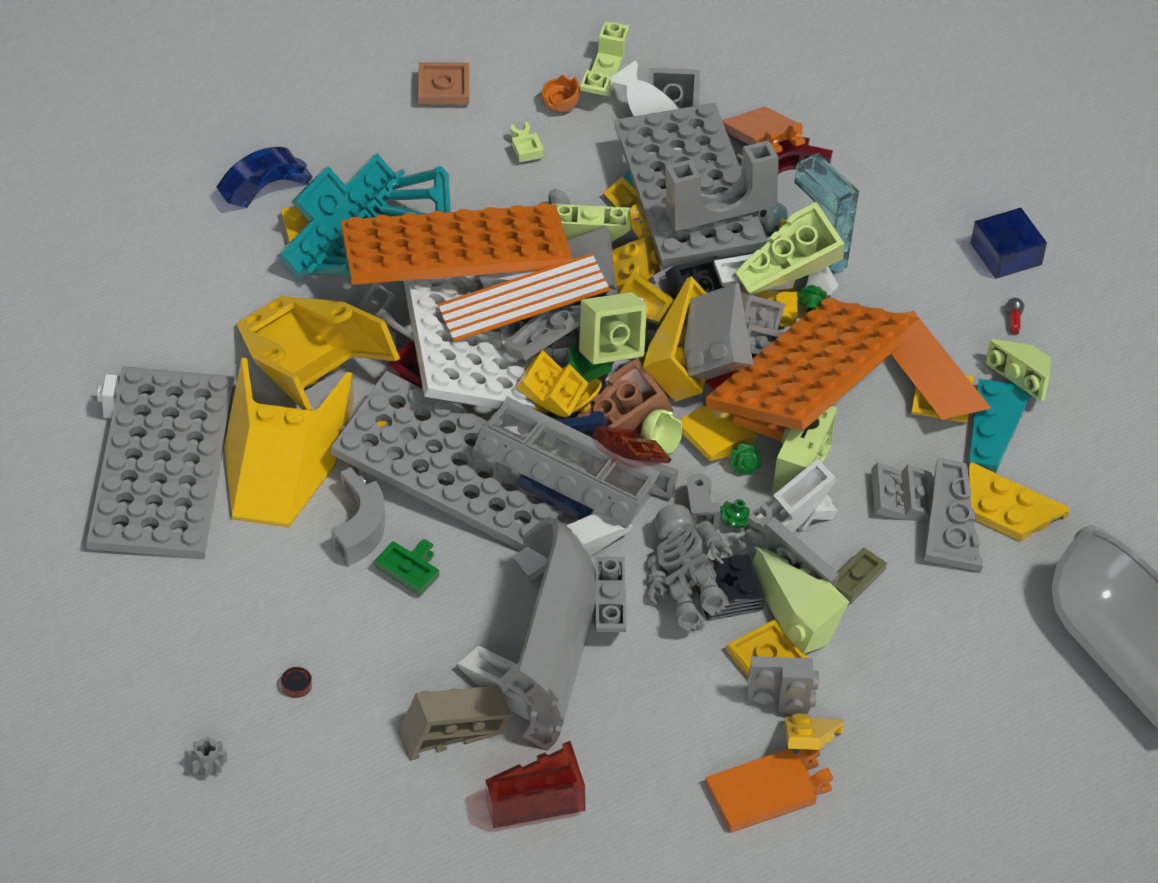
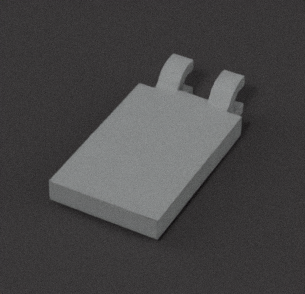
M604 226L568 239L573 259L592 253L609 288L617 291L611 236L608 228Z
M764 503L760 507V513L765 518L759 519L753 513L748 517L747 523L753 528L759 529L761 533H755L749 528L745 533L746 539L757 544L760 548L764 547L787 559L791 566L797 569H806L809 571L810 576L818 580L823 578L836 588L839 574L775 517L772 518V510L767 504Z

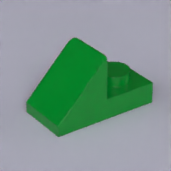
M572 343L569 345L562 368L570 364L587 382L612 371V362L592 364L585 356H580Z

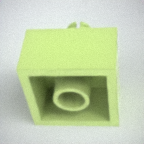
M632 292L581 300L579 352L592 364L643 357L647 305Z

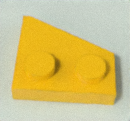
M799 713L793 714L792 717H785L784 731L788 749L820 750L825 746V743L831 742L834 739V733H843L844 719L811 718L807 714Z

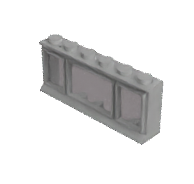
M508 396L498 411L485 426H482L473 449L628 527L649 499L660 474V471Z

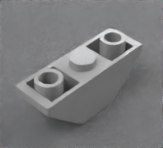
M595 557L596 632H626L625 557Z

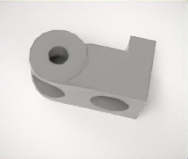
M700 473L693 474L687 479L686 506L692 515L697 529L703 521H709L715 529H719L720 506L719 503H711V479L707 475Z

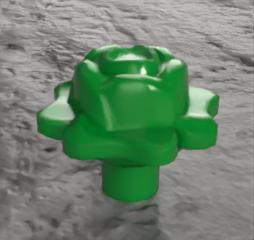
M815 285L803 287L801 291L797 292L798 303L806 306V312L812 309L816 310L817 306L821 305V301L827 298V292Z
M739 443L737 449L731 450L729 465L731 468H735L736 474L746 473L752 475L754 468L759 469L761 467L760 458L762 451L756 450L757 446L754 443L747 445Z
M736 499L734 503L725 501L723 506H720L721 520L733 529L739 527L746 528L750 509L745 507L746 503L741 499Z

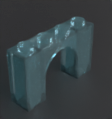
M817 153L797 163L794 183L814 202L818 203L844 242L843 259L828 266L834 275L835 273L842 272L848 266L859 190Z

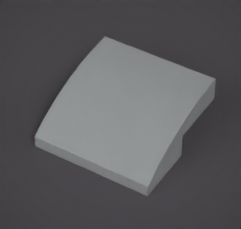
M742 292L741 296L751 353L759 354L784 333L777 330L785 304Z
M877 462L871 469L875 513L896 519L928 521L933 490L932 473L908 464L901 471Z

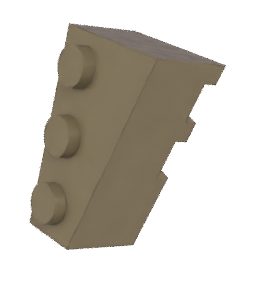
M479 686L467 689L454 688L433 692L423 691L415 693L398 733L408 758L412 761L419 759L418 753L436 748L438 753L447 750L446 745L464 740L466 745L503 733L512 714L499 686Z

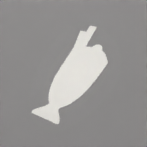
M636 60L609 78L612 82L627 86V100L633 116L678 109L673 101L658 88L637 79L638 64ZM699 143L700 146L707 145L706 143ZM679 147L674 148V150H680V149H682V148H679Z

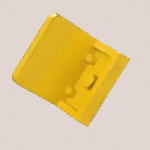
M645 237L612 250L617 291L623 288L632 272L640 274L647 280L660 272L661 263L657 251Z

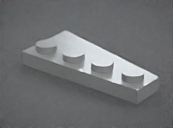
M943 458L937 459L923 561L981 572L983 562L982 557L979 555L978 547L980 544L975 530V513L971 505V489L966 463Z

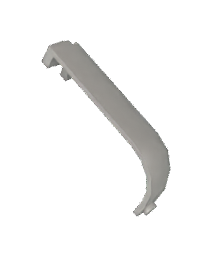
M550 517L536 524L525 533L523 538L524 545L547 558L548 562L519 662L506 672L503 681L506 686L521 696L526 706L531 705L530 720L524 727L522 737L547 751L556 743L562 730L596 603V571L590 556L580 539L570 528L559 520Z
M1093 525L1083 527L1075 534L1074 540L1056 564L1051 587L1055 611L1067 631L1158 729V573L1115 536Z

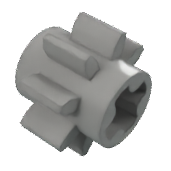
M209 737L198 742L194 741V751L187 752L188 762L192 763L193 773L199 772L205 775V777H209V775H213L216 772L221 773V763L227 762V753L223 751L222 741L215 742Z

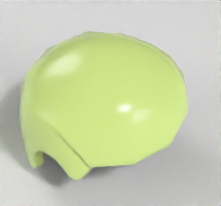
M656 409L650 412L643 421L640 433L643 443L648 449L666 455L673 453L679 445L682 437V422L672 416V412Z

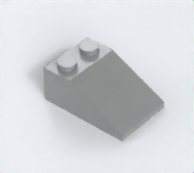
M649 68L648 83L667 95L678 108L699 106L700 70Z
M738 283L691 298L684 344L688 377L708 380L753 365L740 285Z

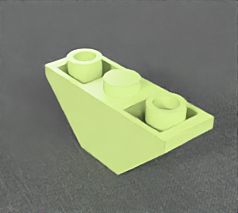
M556 204L567 240L606 226L610 232L611 242L631 230L629 221L630 208Z
M999 339L989 340L985 364L1039 401H1044L1050 378L1051 357L1033 345Z

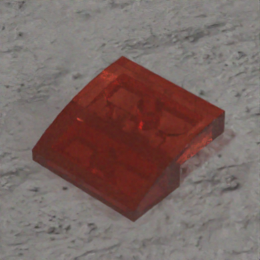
M598 426L592 434L606 449L626 459L667 464L672 460L656 440L641 439L634 430Z

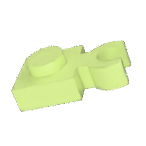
M524 122L523 130H517L515 125L512 124V147L519 163L544 158V149L537 133L530 134V124Z

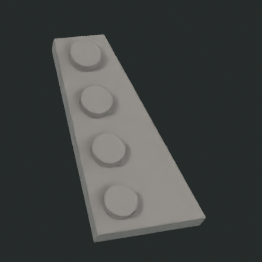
M610 288V291L586 299L616 295L618 292ZM581 300L535 315L504 343L507 353L526 361L580 326Z

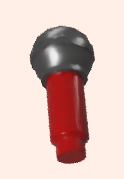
M1011 298L1006 303V310L1010 316V330L1013 335L1019 334L1021 315L1025 308L1023 301L1019 298Z

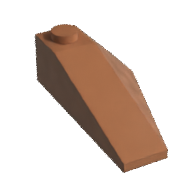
M635 358L612 374L607 380L609 384L592 400L589 410L583 414H578L577 417L589 416L595 411L603 412L607 421L606 425L609 426L612 433L611 438L603 443L610 445L640 432L642 423L650 412L656 409L670 412L674 410L665 393L645 370L640 361Z

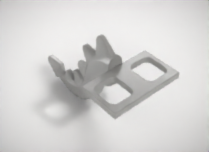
M373 283L357 308L384 320L386 325L406 335L414 342L413 333H410L398 324L397 320L386 311L396 295L380 284ZM377 288H381L388 293V298L380 307L370 300Z

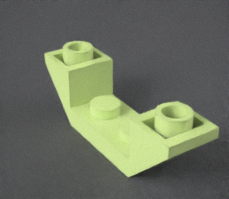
M604 22L599 35L597 57L592 70H586L580 85V91L605 97L611 96L615 82L610 81L609 78L621 69L629 33L628 25Z

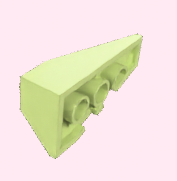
M815 202L793 213L786 220V224L778 232L775 231L770 236V240L760 250H756L735 272V275L746 292L753 295L821 271L842 260L844 242L818 203Z

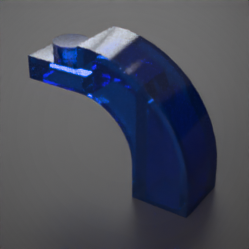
M269 147L255 151L235 163L225 173L216 188L228 204L248 208L257 193L274 181L290 180L308 185L313 176L308 171L307 164L303 160L294 157L288 148Z

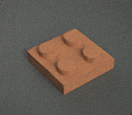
M419 62L418 104L469 105V63Z

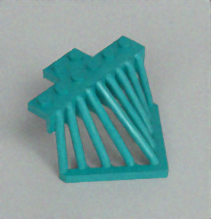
M376 153L344 184L333 170L327 166L291 201L309 222L282 249L277 257L298 280L307 275H345L350 279L341 231V220H348L352 217H360L362 219L375 218L379 216L378 214L390 217L402 216L406 213H414L416 215L428 214L391 206L385 202L394 200L431 199L435 203V211L451 212L449 174L442 166H437L434 169L403 176L406 173L403 169L394 173L380 155ZM434 180V187L428 189L395 190ZM393 281V282H391V283H403V284H404V281Z

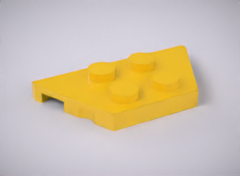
M971 462L969 464L970 499L975 513V521L1021 542L1030 537L1034 532H1040L1048 528L1050 522L1058 518L1064 520L1068 517L1070 507Z

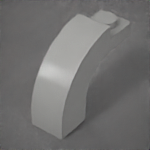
M351 467L341 471V489L357 508L358 512L349 521L331 529L332 548L348 567L368 556L377 547L385 529V502L379 484L376 480L367 484L363 476H358Z

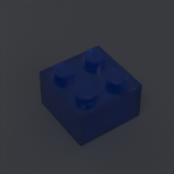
M1020 207L974 221L970 244L994 278L997 279L1042 265L1047 242Z

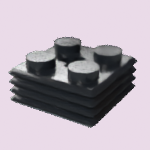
M712 256L673 266L666 271L665 275L674 300L686 279L691 276L706 293L724 288V286H721L713 265L714 260H719V258Z
M749 554L720 558L723 564H720L715 559L712 560L715 565L713 569L717 574L715 582L718 588L722 589L727 596L730 605L725 606L726 609L721 610V613L715 612L713 616L704 610L708 620L763 610L765 596ZM695 585L696 590H697L698 595H699V598H700V594H701L700 588H699L697 585Z

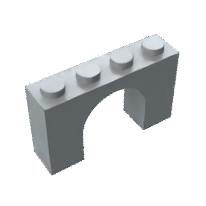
M769 140L743 147L742 174L732 187L721 193L711 195L701 193V176L692 159L666 166V215L675 232L777 206L778 156Z

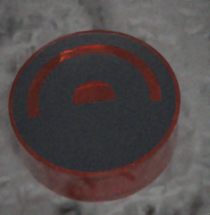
M302 667L287 669L281 677L282 690L287 696L292 698H300L307 695L312 689L310 672Z

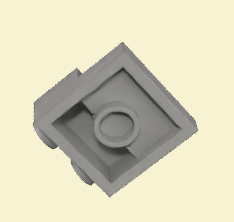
M751 656L747 702H757L760 704L777 703V713H788L790 715L808 714L809 707H815L816 689L819 686V671H813V658Z

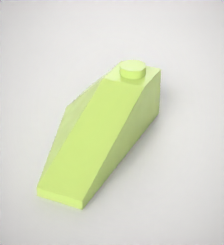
M764 547L758 548L752 563L764 593V599L784 635L803 654L828 646L849 601L830 582L823 578L818 580L810 576L809 571L804 568L797 569L791 566L787 559Z

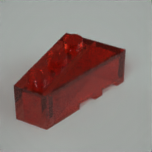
M571 741L563 743L562 749L549 755L546 752L537 755V760L522 767L518 764L485 780L486 804L493 828L586 811L585 783Z

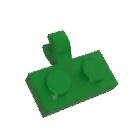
M422 539L412 552L392 541L374 560L376 568L420 596L439 577V569L428 563L433 558L434 553L430 551L433 544L426 539Z

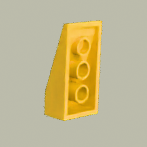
M692 276L686 279L652 339L643 365L645 370L675 402L701 394L706 380L688 377L684 353L691 298L706 294Z

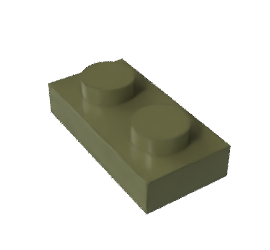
M863 547L838 572L839 577L836 589L851 605L886 570L887 562Z

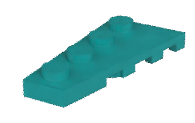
M979 379L977 391L991 409L974 412L968 469L969 464L972 462L996 473L1032 395L1016 384Z

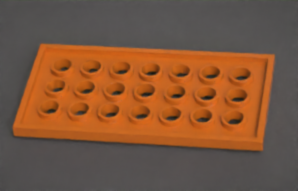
M541 203L537 206L526 207L514 205L510 208L499 209L487 207L483 210L472 211L460 209L456 212L445 213L433 211L429 214L418 215L406 213L402 216L391 217L379 215L375 218L364 219L352 217L348 220H341L342 237L352 285L536 271L573 261L556 204Z
M826 298L821 301V305L817 306L816 310L812 309L757 354L752 359V366L739 369L706 397V407L803 431L920 328V318L908 316L906 313H893L884 311L882 308H869L858 303H846L837 301L835 298Z

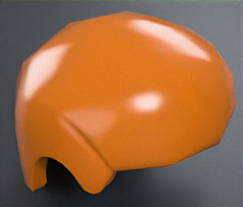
M562 74L557 79L549 80L544 84L541 97L546 107L555 112H568L575 107L580 98V86L577 78L569 79Z

